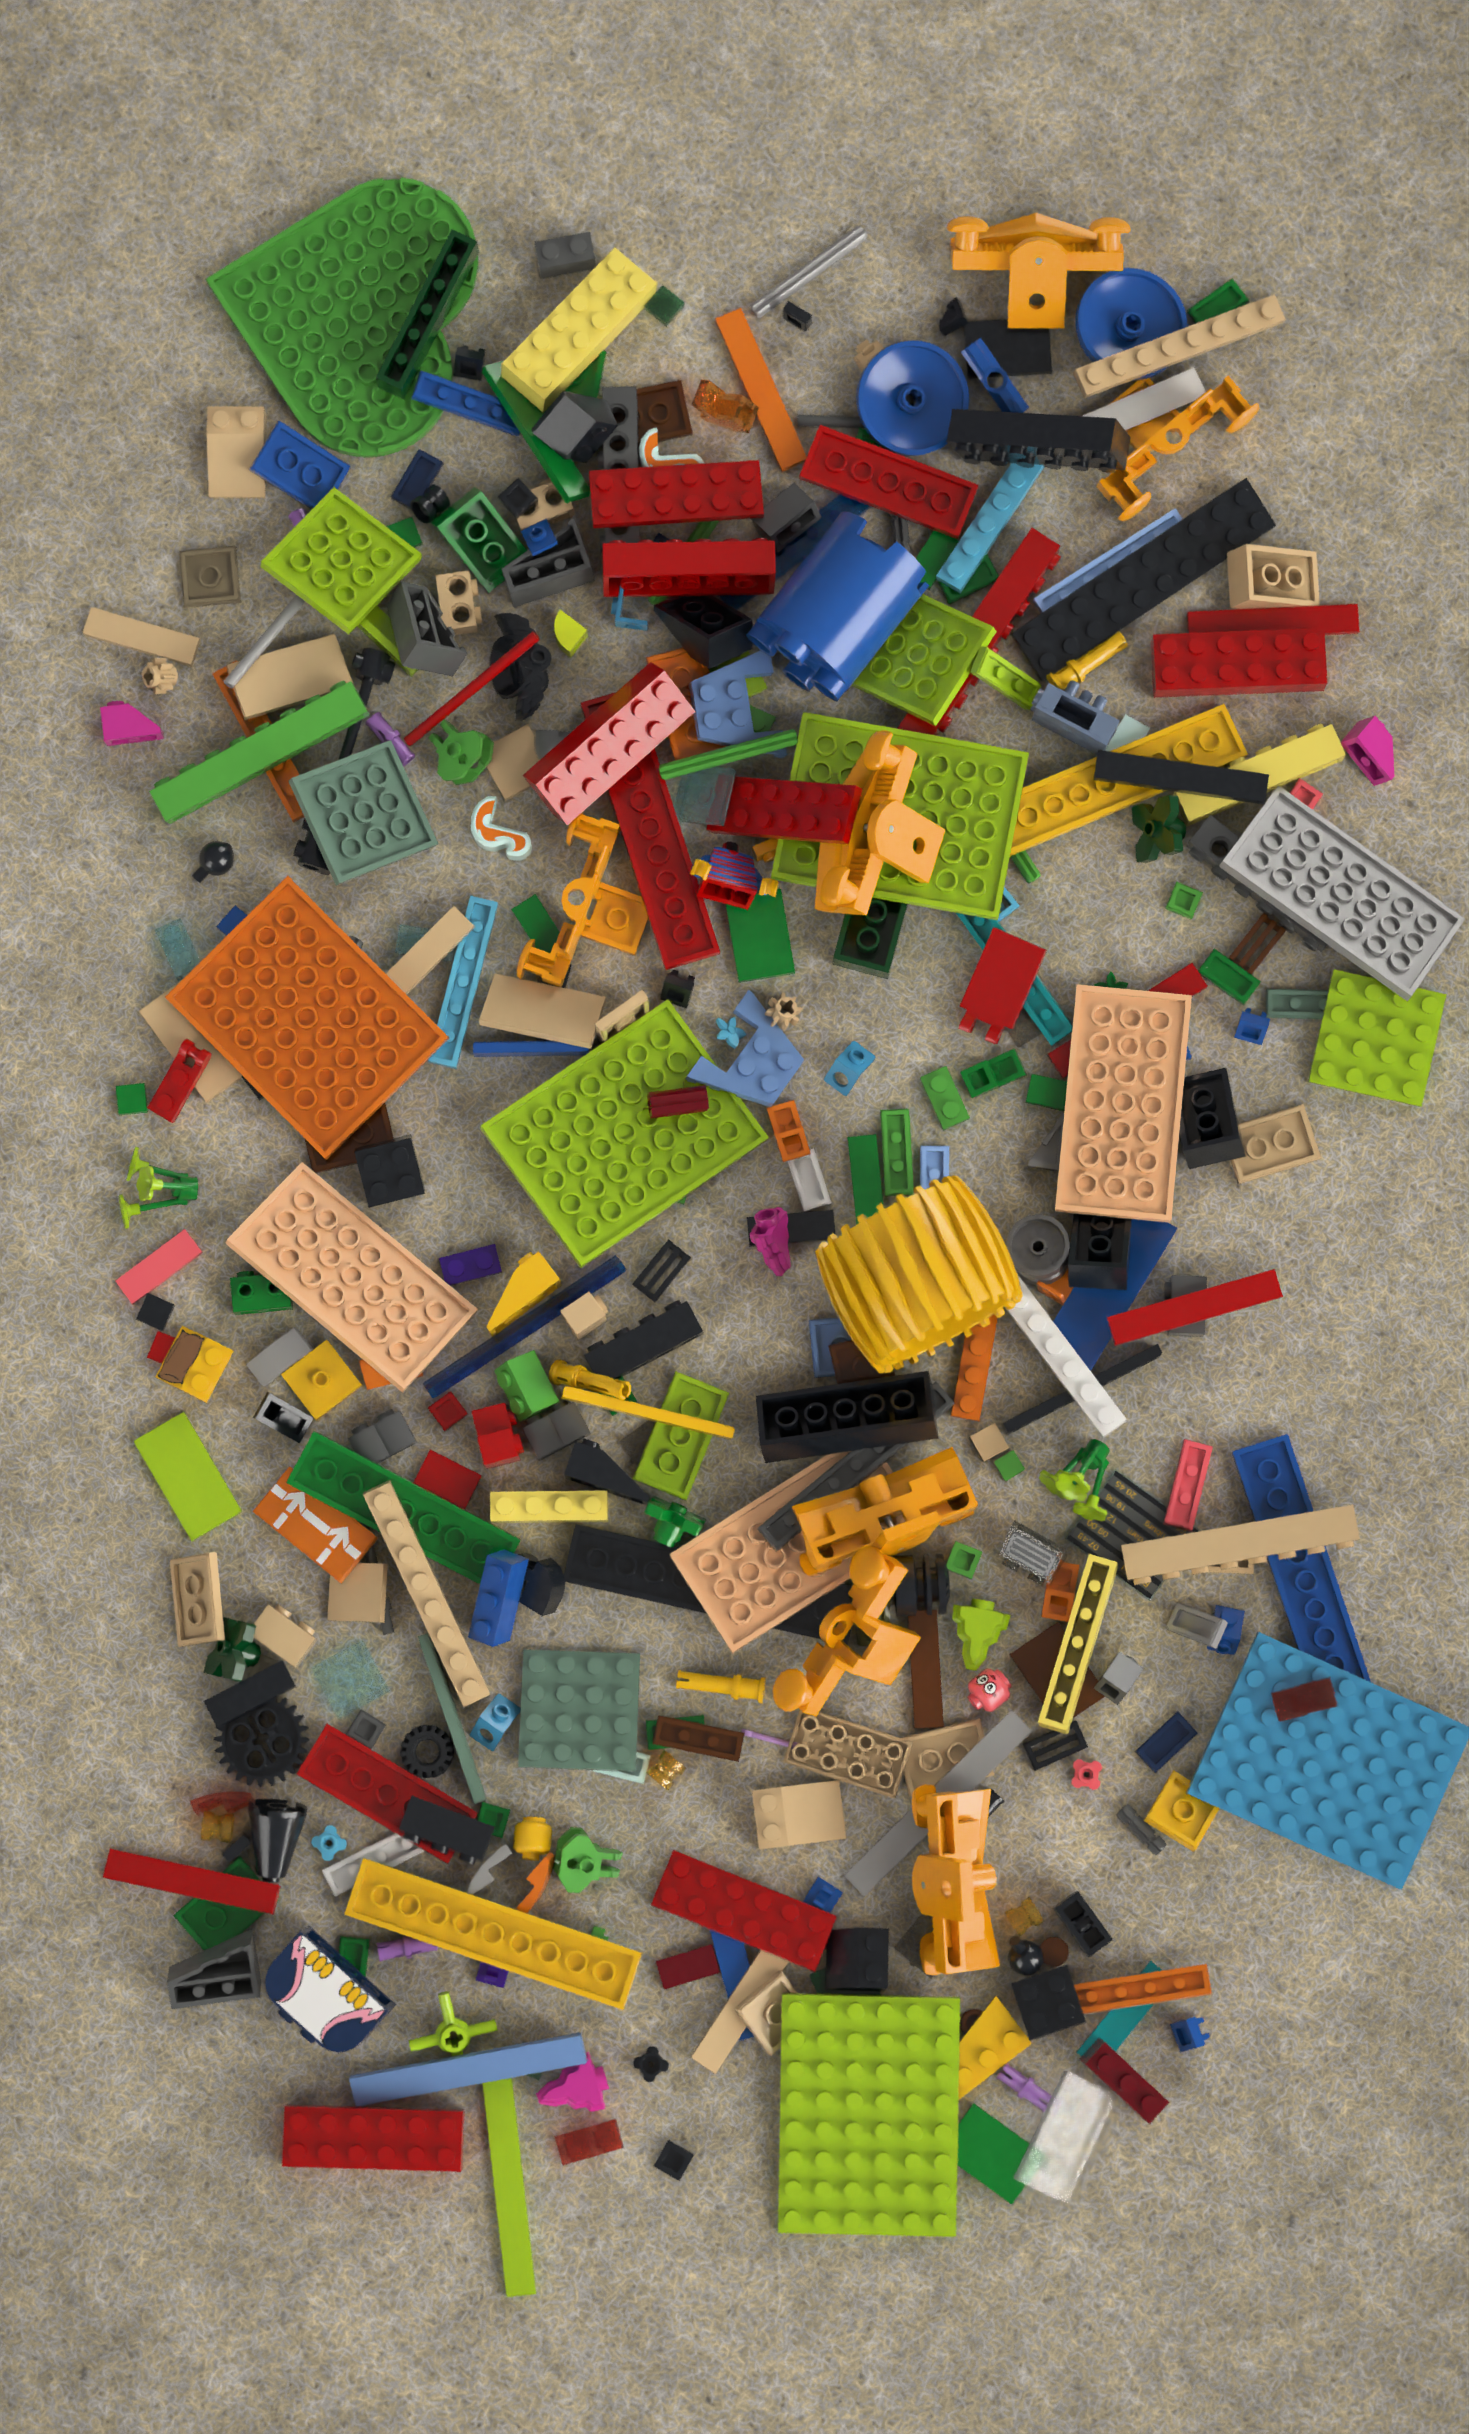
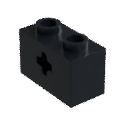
M1079 1891L1073 1892L1052 1908L1087 1957L1092 1956L1113 1940Z

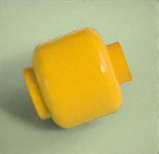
M523 1817V1821L515 1824L513 1849L515 1852L522 1854L523 1860L539 1861L540 1856L550 1852L552 1827L546 1823V1819Z

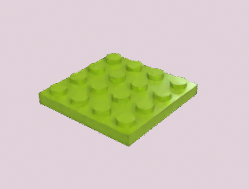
M334 487L261 561L260 567L347 634H350L417 565L422 558V553Z
M922 594L851 686L936 726L969 676L980 646L987 647L994 637L996 630L987 623Z
M1333 969L1308 1082L1422 1107L1447 994L1417 988L1410 999L1406 1001L1375 978Z

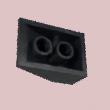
M713 595L674 596L654 605L655 613L688 655L709 669L753 649V643L747 638V633L753 627V619Z
M1227 1068L1184 1077L1179 1132L1189 1169L1246 1157Z
M1073 1214L1068 1262L1069 1287L1127 1290L1132 1219Z
M583 1439L582 1443L575 1441L564 1473L566 1479L601 1491H608L610 1494L647 1506L650 1497L600 1449L599 1443L588 1439Z

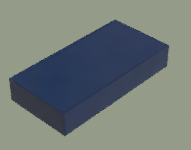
M418 449L391 495V499L411 509V501L417 496H423L424 491L433 484L444 465L443 461Z
M1177 1711L1135 1752L1156 1773L1198 1732Z

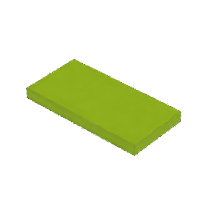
M675 1371L660 1409L718 1423L729 1392ZM655 1422L632 1480L687 1501L712 1435Z
M185 1412L178 1414L134 1440L136 1447L192 1542L243 1512Z

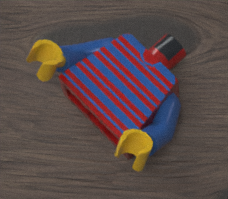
M730 841L725 842L722 848L714 847L710 855H703L700 859H696L695 863L691 866L690 872L691 875L701 878L696 896L747 910L756 893L759 895L769 894L772 897H776L779 882L771 878H762L757 868L754 867L753 858L750 855L738 852V845Z

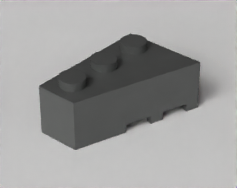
M574 518L567 522L566 527L554 534L558 542L556 546L536 556H532L530 550H528L502 568L504 581L513 607L594 581L592 567Z
M401 581L387 603V608L402 666L453 677L467 656V651L464 647L459 648L453 638L455 635L452 627H446L441 619L443 612L428 588Z
M253 1928L170 1966L167 1986L171 2009L260 1998L262 1981Z

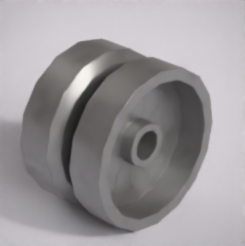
M1042 1214L1029 1215L1015 1223L1008 1233L1006 1247L1013 1261L1016 1273L1021 1280L1032 1285H1036L1039 1280L1048 1285L1060 1279L1068 1270L1070 1252L1068 1233L1063 1225L1053 1217ZM1040 1247L1042 1251L1036 1252L1035 1249Z

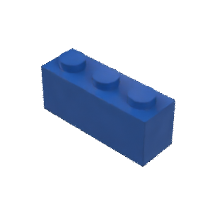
M505 1549L487 1555L469 1630V1638L491 1647L510 1641L529 1562L528 1558Z

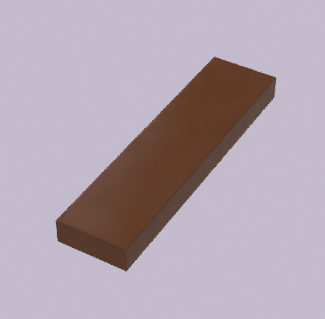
M925 1610L917 1611L916 1616H908V1629L915 1631L921 1637L910 1654L914 1729L944 1727L937 1610H932V1615H927Z

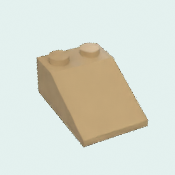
M207 406L209 498H266V480L249 470L267 439V414L264 407Z
M1245 544L1227 553L1230 608L1254 609L1320 606L1317 553L1315 551Z
M839 1780L752 1790L759 1850L846 1839Z

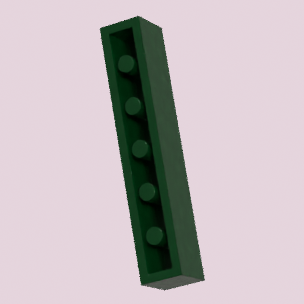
M453 229L449 233L376 376L378 388L404 400L479 253L476 240Z

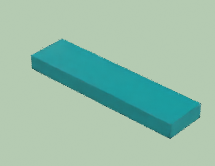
M1150 1960L1139 1974L1163 1970ZM1154 2004L1109 2010L1076 2053L1082 2056L1098 2038H1101L1116 2052Z

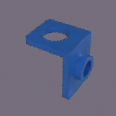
M547 519L521 531L532 556H536L558 544Z

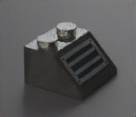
M1015 1520L999 1552V1557L1004 1559L1002 1565L1014 1572H1017L1018 1569L1025 1571L1029 1574L1027 1579L1041 1587L1044 1583L1051 1586L1068 1556L1064 1547Z

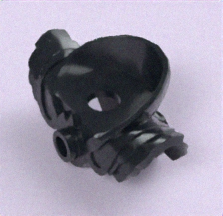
M500 613L494 616L503 636L499 637L492 646L490 666L532 631L535 632V630L529 627L528 619L513 613ZM538 643L533 645L492 679L493 687L501 698L511 699L518 696L515 721L525 720L534 714L540 707V702L544 698L543 693L549 684L547 668L552 660L551 653L546 647Z

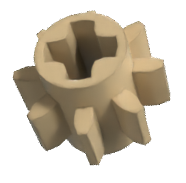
M866 339L856 346L858 354L853 357L854 361L863 372L867 363L884 347L877 340L870 344Z
M154 658L153 662H147V666L143 669V683L147 689H153L154 694H166L167 690H173V686L177 683V669L172 663H167L166 658Z
M783 992L779 996L778 1001L773 997L770 999L768 1004L772 1008L767 1009L765 1016L772 1017V1027L777 1024L785 1031L789 1022L796 1026L799 1019L795 1015H799L803 1010L801 1007H797L795 1002L797 997H786ZM784 1008L788 1012L782 1014L780 1011Z

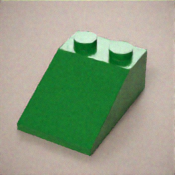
M476 487L431 522L445 542L488 593L504 581L502 568L527 551L483 492Z

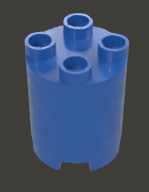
M841 512L747 633V638L764 653L774 656L779 651L790 660L782 670L789 680L807 692L815 686L821 693L834 701H838L844 692L851 687L929 586L926 582H920L926 570L909 551L897 541L885 550L874 541L864 539L860 534L867 521L850 512Z

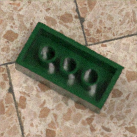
M872 898L867 915L845 914L832 965L888 979L908 904Z

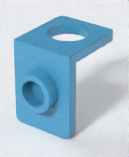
M620 586L619 597H613L611 614L616 615L615 627L648 631V621L621 617L624 589Z
M852 1041L837 1057L825 1076L824 1081L842 1095L847 1096L858 1078L872 1064L876 1057L859 1043ZM836 1072H841L847 1077V1085H842L836 1081Z
M497 1694L478 1718L470 1733V1737L490 1751H494L505 1731L521 1712V1708L503 1695ZM480 1729L488 1730L492 1734L493 1740L484 1738L480 1733Z

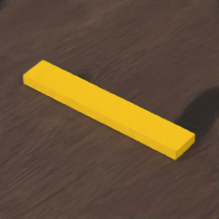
M570 1386L563 1388L561 1399L728 1440L733 1439L735 1428L732 1426Z

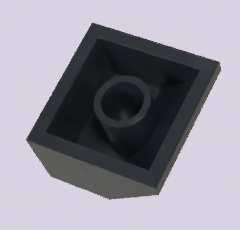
M562 391L532 427V432L564 459L587 463L618 425L606 400Z
M832 1929L826 1944L825 1990L884 1992L888 1989L889 1929Z

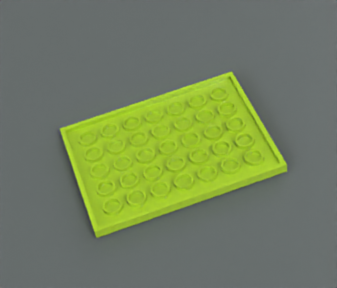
M803 712L790 781L843 784L866 748L868 740L877 731L886 730L892 732L893 736L890 744L905 745L918 753L902 804L945 829L929 883H920L888 863L883 862L872 898L998 920L1029 752ZM778 839L771 879L816 887L820 842ZM914 840L913 842V849L915 852L917 847L916 840Z
M668 999L480 1126L484 1135L580 1268L753 1151L769 1138L741 1098L736 1097V1094L724 1090L717 1091L709 1088L708 1085L698 1082L692 1083L685 1079L701 1056L715 1066L717 1065ZM706 1086L709 1100L708 1111L650 1118L647 1104L648 1092Z
M782 1993L778 2233L956 2237L960 1997Z

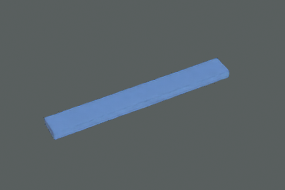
M579 2032L350 2075L349 2081L355 2107L587 2064V2056L582 2034Z

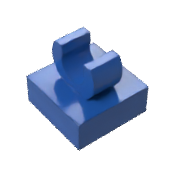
M1247 1008L1245 1012L1242 1011L1234 1038L1262 1045L1270 1019L1266 1018V1012H1262L1261 1016L1251 1014V1008Z
M818 1877L802 1902L831 1913L843 1892Z
M1194 2016L1170 2024L1180 2052L1206 2045L1204 2040H1207L1210 2035L1209 2033L1202 2034L1198 2025L1204 2022V2018H1196Z

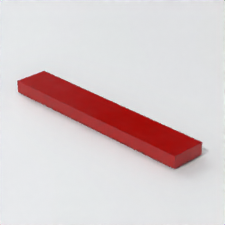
M1358 604L1187 612L1188 633L1324 628L1325 635L1359 634L1360 632Z
M1190 963L1148 991L1192 995L1193 997L1208 986L1194 964ZM1071 1039L1047 1054L1062 1079L1068 1076Z
M1275 1269L1109 1316L1107 1317V1322L1114 1345L1117 1346L1280 1299L1283 1295Z
M109 1849L103 1874L105 1879L272 1915L275 1913L281 1888L277 1884Z

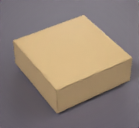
M996 1423L969 1437L983 1463L1009 1449Z

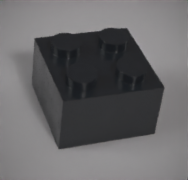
M411 1134L355 1148L354 1153L369 1208L425 1194V1187Z

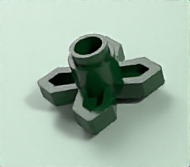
M1166 795L1157 799L1155 807L1152 804L1146 803L1132 807L1133 824L1143 831L1135 845L1137 862L1149 863L1155 861L1160 851L1163 855H1174L1183 851L1182 840L1186 835V825L1183 820L1177 817L1179 814L1178 796Z
M223 1617L225 1640L216 1641L215 1649L207 1656L204 1673L218 1677L223 1676V1678L241 1682L245 1668L249 1666L254 1667L260 1659L261 1648L253 1640L256 1625L242 1621L237 1622V1620Z

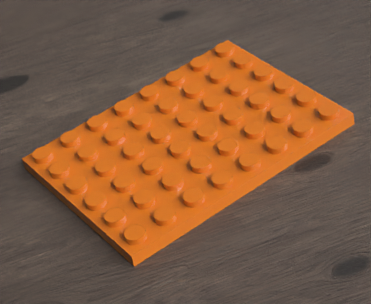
M289 876L271 891L165 996L326 1160L449 1039Z

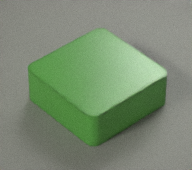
M1013 1450L994 1461L1004 1481H1008L1025 1469Z

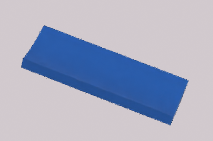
M1132 1219L1127 1290L1074 1287L1053 1322L1090 1371L1112 1337L1107 1317L1128 1311L1177 1231V1227L1167 1222Z

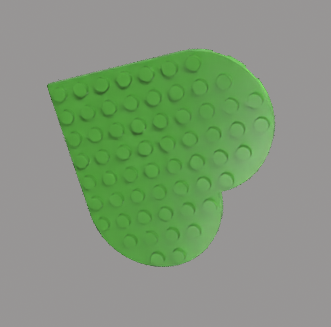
M401 177L400 179L389 180L380 178L357 185L206 278V282L302 428L320 444L349 456H385L415 444L435 426L444 412L441 409L411 399L419 372L424 371L453 382L451 355L441 329L450 324L469 301L478 275V255L404 400L378 388L376 376L451 230L453 229L476 240L471 224L460 207L445 193L424 185L421 181Z

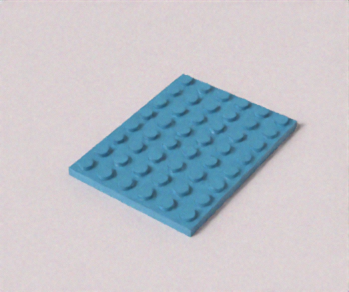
M1257 1631L1186 1793L1402 1890L1468 1742L1469 1726Z

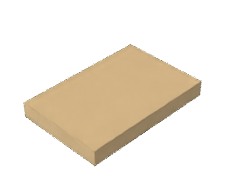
M643 990L639 991L595 1023L597 1038L601 1043H604L649 1012V1000Z
M1304 1104L1240 1123L1239 1126L1246 1157L1230 1161L1239 1185L1320 1160L1321 1155Z
M217 1552L171 1559L170 1568L178 1647L225 1640Z
M980 1718L902 1738L913 1742L903 1773L909 1797L912 1796L913 1791L918 1786L924 1784L935 1786L984 1737ZM992 1770L986 1777L994 1776V1771Z

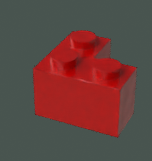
M504 1402L471 1411L486 1469L521 1461L519 1454L524 1453V1448L519 1433L514 1434L512 1426L517 1425V1421L511 1408L507 1409V1405Z

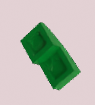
M1016 1049L1007 1051L990 1060L982 1061L960 1072L971 1098L978 1097L1027 1076Z

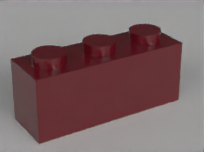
M1098 2038L1079 2059L1148 2124H1151L1170 2103L1101 2038Z

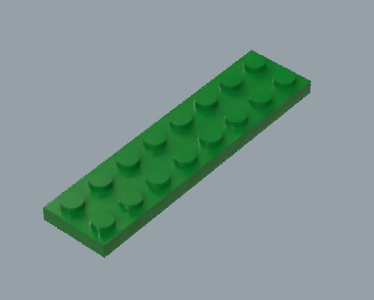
M313 1431L286 1482L380 1532L363 1496V1492L390 1480L426 1557L478 1584L481 1583L487 1555L504 1549L514 1553L521 1541L520 1538L316 1431Z

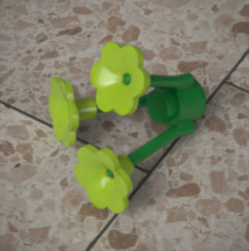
M135 1146L126 1181H130L133 1174L139 1171L136 1188L139 1191L140 1201L151 1200L153 1190L161 1191L162 1188L171 1189L172 1196L177 1198L139 1205V1203L129 1205L125 1201L123 1194H120L118 1198L124 1228H129L131 1216L139 1215L141 1211L173 1205H187L188 1200H196L198 1195L197 1177H188V1173H177L151 1166L149 1162L140 1160L138 1154L139 1147ZM154 1173L175 1179L172 1182H163L162 1179H156Z
M1091 1439L1085 1448H1080L1077 1455L1063 1470L1059 1469L1054 1475L1041 1470L1039 1472V1480L1046 1485V1488L1052 1494L1057 1495L1061 1499L1084 1501L1087 1498L1090 1486L1087 1482L1083 1481V1475L1087 1469L1096 1470L1098 1468L1092 1494L1088 1495L1086 1503L1075 1502L1072 1511L1087 1520L1105 1521L1107 1511L1098 1507V1493L1105 1469L1109 1464L1106 1457L1110 1450L1102 1441ZM1081 1460L1083 1465L1079 1471L1069 1473Z

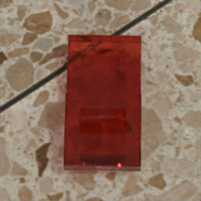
M1331 1677L1310 1681L1271 1693L1279 1722L1338 1706Z
M227 1791L201 1796L191 1800L190 1803L197 1816L221 1805H224L225 1810L230 1815L248 1807L250 1801L255 1803L256 1800L249 1792Z
M616 2119L555 2136L562 2165L624 2148Z

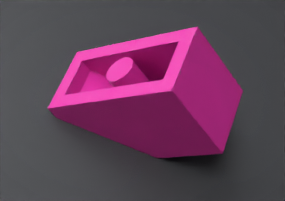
M123 701L108 702L107 706L100 707L103 737L107 746L164 739L161 728L129 703L124 704Z
M1376 715L1358 721L1341 741L1342 747L1374 786L1392 780L1395 777L1393 737Z

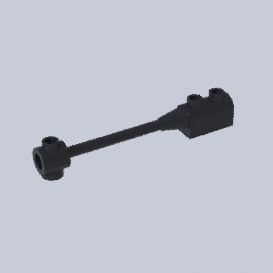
M363 648L362 654L356 652L351 665L352 669L357 670L355 677L362 681L359 695L365 706H367L373 684L382 685L383 682L388 684L395 668V662L390 661L388 654L372 648ZM362 720L348 727L338 760L352 755ZM304 818L302 829L307 830L304 841L298 840L293 856L299 857L297 863L299 866L328 876L330 871Z

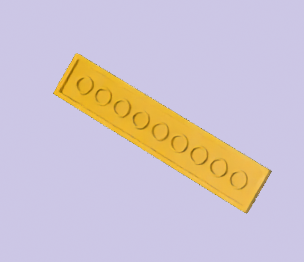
M1225 703L1109 751L1221 768L1238 758H1246L1248 756ZM1097 757L1022 788L1010 856L1163 793L1166 790L1094 780Z
M366 1858L362 1860L344 1915L621 2010L625 2008L642 1956V1952Z

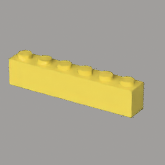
M1319 724L1308 729L1307 735L1300 738L1297 735H1293L1282 740L1281 746L1274 749L1271 746H1267L1256 751V756L1248 760L1245 757L1238 758L1229 763L1230 767L1228 769L1269 774L1268 793L1275 790L1278 785L1282 787L1299 778L1301 779L1343 761L1346 753L1333 725L1330 724L1324 727L1323 724ZM1174 792L1173 794L1178 796L1179 811L1186 827L1202 821L1210 815H1216L1244 803L1242 801Z
M1092 1554L1088 1555L1038 1720V1724L1041 1727L1068 1735L1117 1573L1118 1564L1116 1561Z

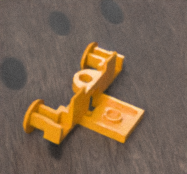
M1229 375L1224 378L1222 384L1214 390L1211 388L1207 390L1183 412L1179 413L1177 409H1174L1126 430L1131 437L1130 445L1134 448V451L1127 457L1126 469L1116 470L1107 478L1099 480L1096 486L1109 502L1114 499L1124 512L1118 517L1119 521L1124 522L1137 515L1152 497L1150 491L1142 494L1133 483L1157 463V460L1150 451L1154 449L1156 452L1166 455L1182 450L1188 443L1190 435L1220 411L1231 421V424L1226 429L1227 433H1234L1240 430L1258 413L1259 404L1256 403L1251 406L1240 394L1241 389ZM1150 378L1138 380L1111 403L1155 384ZM1177 431L1181 436V441L1177 444L1169 443L1166 439V433Z
M583 811L568 825L566 833V843L568 846H572L575 838L591 843L580 878L574 879L567 884L562 893L563 911L576 924L563 922L551 953L534 948L535 939L528 940L522 949L517 963L516 974L519 979H522L525 972L528 971L542 976V981L562 987L580 936L631 955H636L648 922L642 897L601 882L620 831V824L603 818L598 820L586 816ZM573 891H580L584 894L585 899L580 905H573L568 901V896ZM595 899L597 903L591 919L588 920L586 914L591 900Z
M865 1546L853 1555L849 1573L854 1584L848 1592L853 1601L851 1604L836 1606L823 1618L819 1635L825 1645L822 1646L817 1642L802 1665L807 1671L806 1675L798 1669H787L776 1678L773 1686V1699L778 1708L783 1711H793L799 1708L803 1713L817 1716L845 1671L891 1686L921 1639L913 1630L878 1619L908 1572V1569L897 1559L883 1554L875 1546ZM853 1623L872 1639L862 1656L855 1653L843 1642Z

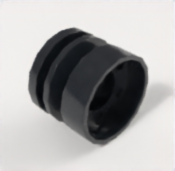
M943 1553L935 1554V1567H930L929 1554H924L921 1568H916L913 1555L893 1556L908 1569V1572L894 1592L896 1617L916 1616L919 1602H924L927 1615H932V1602H937L939 1615L947 1614V1604L950 1598L949 1570L944 1561Z

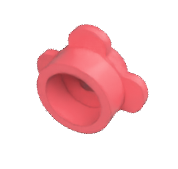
M1082 1759L1074 1761L1073 1768L1075 1772L1071 1780L1072 1785L1075 1788L1086 1786L1092 1790L1099 1788L1100 1781L1098 1776L1102 1769L1101 1764L1098 1761H1093L1092 1763L1084 1762ZM1084 1772H1089V1777H1085Z

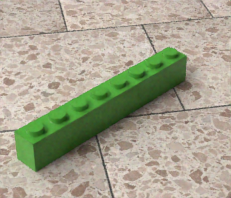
M341 681L330 688L331 692L323 697L318 694L304 702L306 706L297 711L295 708L285 711L279 716L281 720L273 724L266 722L254 729L255 734L250 737L240 736L229 743L231 747L222 752L219 749L212 751L204 757L206 761L197 766L194 763L180 769V775L170 780L169 777H166L154 784L155 789L149 792L164 820L169 824L176 822L262 775L266 771L273 769L277 765L368 717L370 713L351 681L348 683Z

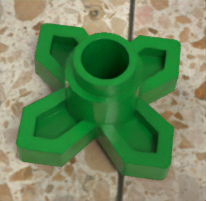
M656 1496L649 1500L644 1510L645 1514L658 1519L653 1529L655 1532L653 1539L669 1547H674L676 1542H680L684 1531L698 1536L706 1519L687 1511L688 1508L679 1503H669Z

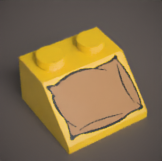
M181 1326L155 1378L207 1404L234 1351L206 1336Z

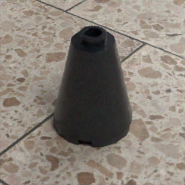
M256 1799L255 1804L251 1801L249 1802L248 1813L256 1873L262 1876V1881L276 1883L280 1881V1878L286 1877L307 1815V1806L302 1803L296 1802L295 1808L286 1804L288 1800Z

